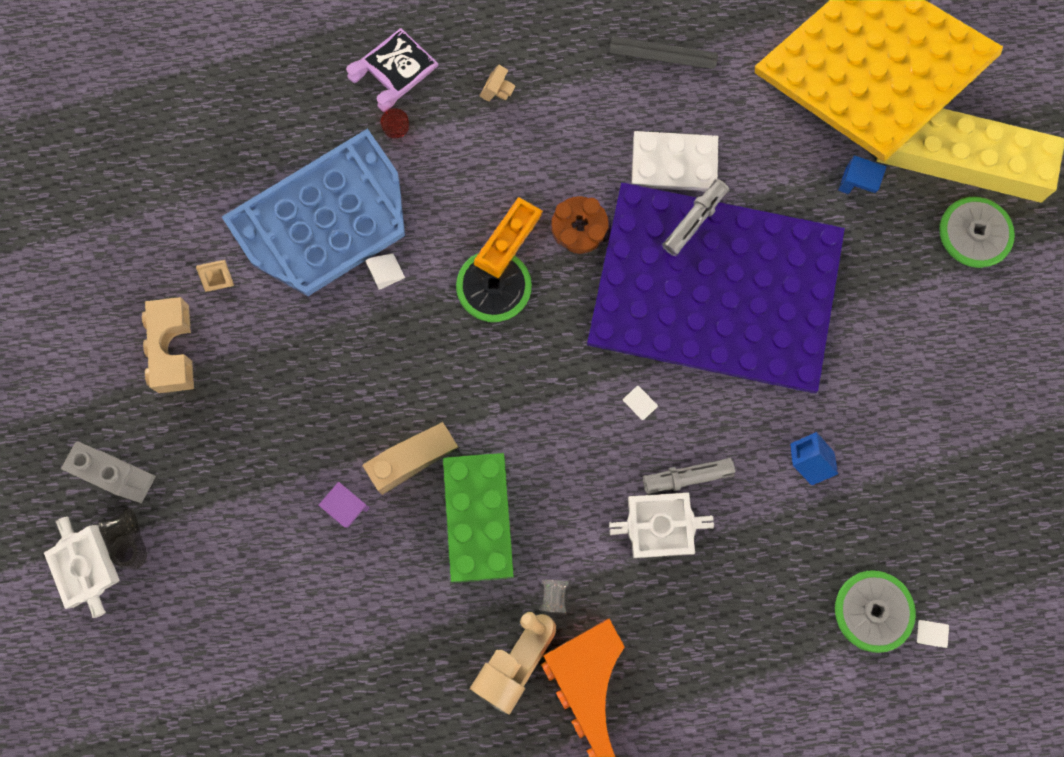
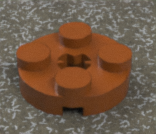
M583 196L571 197L556 206L551 222L552 234L555 241L564 248H567L568 251L578 254L588 253L595 250L604 240L608 231V217L597 199ZM576 219H582V221L585 220L588 225L584 226L583 231H577V227L575 229L572 227Z

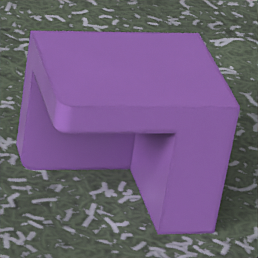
M340 482L333 487L318 505L345 528H348L363 510L367 512L370 508Z

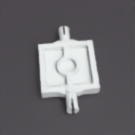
M689 493L628 497L629 515L627 522H609V528H621L610 529V535L628 534L632 542L633 558L695 554L694 535L696 529L714 528V522L702 523L713 521L712 515L694 517L690 507Z
M69 517L60 518L55 523L62 538L56 546L44 552L65 609L74 608L83 602H87L92 618H97L106 613L99 596L105 589L119 582V577L98 525L88 526L80 532L74 533Z

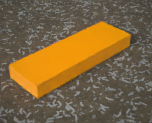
M518 197L474 259V265L499 279L542 216L543 210Z

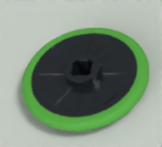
M479 253L469 258L460 269L456 282L458 299L464 309L475 318L487 322L505 321L517 315L527 304L532 288L531 277L524 263L514 255L498 279L474 265V259ZM489 282H499V288L489 289Z

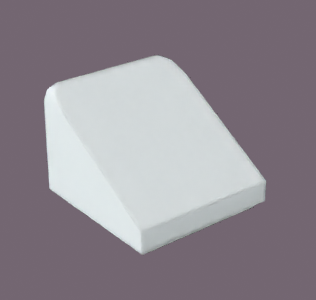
M393 253L365 260L379 290L405 278Z

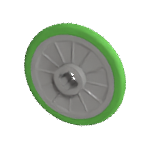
M967 197L954 202L944 212L940 222V237L943 246L955 260L967 266L983 268L995 265L1009 254L1014 243V227L1009 215L1001 206L986 198ZM974 229L980 230L981 233L975 234Z
M865 571L852 576L841 587L835 603L836 620L841 632L852 644L865 651L881 653L899 647L910 636L915 624L916 611L910 592L901 581L885 572ZM873 605L880 608L878 617L871 615Z

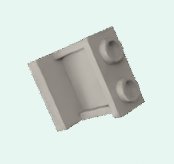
M78 441L73 445L61 467L62 470L104 490L139 503L143 502L156 477Z

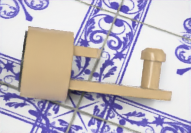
M527 612L521 617L520 624L525 630L511 653L508 654L503 650L495 651L489 663L484 664L471 685L472 693L502 713L510 715L526 689L524 685L555 636L556 624L548 615L540 614L536 616L532 612Z

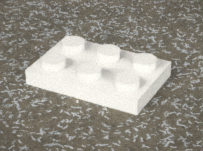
M634 131L632 185L652 189L706 192L713 181L717 180L718 136Z

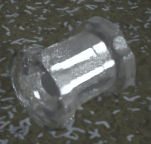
M541 580V584L544 586V595L540 611L567 613V608L564 606L565 588L569 586V581Z

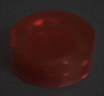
M397 108L389 109L381 117L382 130L388 137L400 138L408 132L410 126L409 119L403 110Z

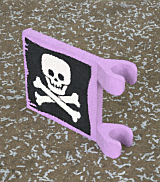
M400 28L361 60L349 64L346 70L349 73L347 75L348 79L353 83L358 82L369 71L388 89L377 96L378 108L386 112L401 96L437 68L438 63Z

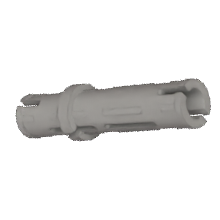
M715 179L702 197L696 198L693 208L667 240L663 242L662 247L672 256H677L704 220L715 213V207L729 192V187L723 181Z
M731 458L680 469L671 467L668 468V471L644 475L643 485L647 495L671 489L679 491L681 487L734 477L735 467Z

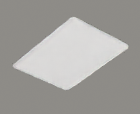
M639 386L635 387L623 399L641 420H644L658 407Z
M919 620L917 643L947 648L949 625Z

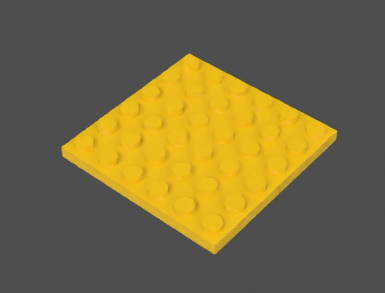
M829 0L755 65V73L885 162L1001 55L1003 46L926 0Z

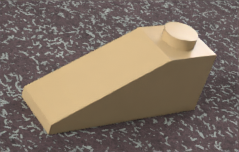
M442 422L387 449L362 466L378 492L383 495L459 447Z

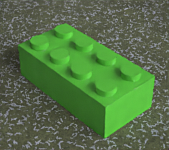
M504 453L443 458L451 582L461 583L514 578Z

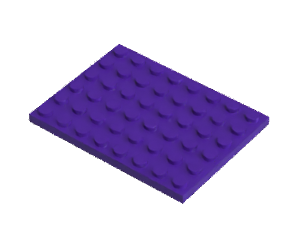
M621 182L587 346L816 394L819 389L845 228L719 202L715 207V213L704 220L694 235L680 250L679 254L672 256L662 247V244L693 208L696 197Z

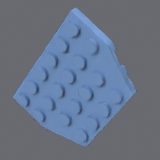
M368 128L222 216V219L254 267L306 296H310L405 236L398 172Z

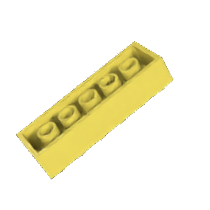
M942 108L885 162L878 158L876 162L1041 203L1057 189L1064 138Z

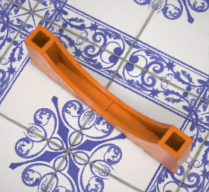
M606 619L544 654L543 656L546 661L541 664L549 681L555 678L561 690L556 692L564 709L571 707L576 717L571 723L579 738L587 737L591 748L586 750L589 757H616L608 736L605 704L608 682L613 667L625 646L610 619Z

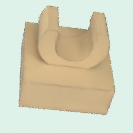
M498 65L490 74L479 96L486 101H490L495 95L504 100L511 96L515 85L504 80L508 70Z

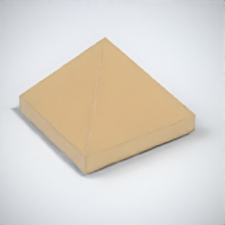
M226 260L196 266L205 292L234 286Z

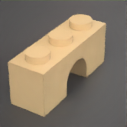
M181 297L145 301L146 311L142 313V322L144 328L147 329V339L143 342L144 353L148 357V368L145 369L147 385L158 393L194 389L192 360L184 354L169 355L168 352L169 343L175 336L191 333L189 305Z

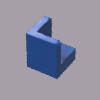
M854 155L845 168L838 191L849 194L854 186L877 193L887 166Z
M817 432L790 444L793 466L809 484L814 485L838 475L835 453Z

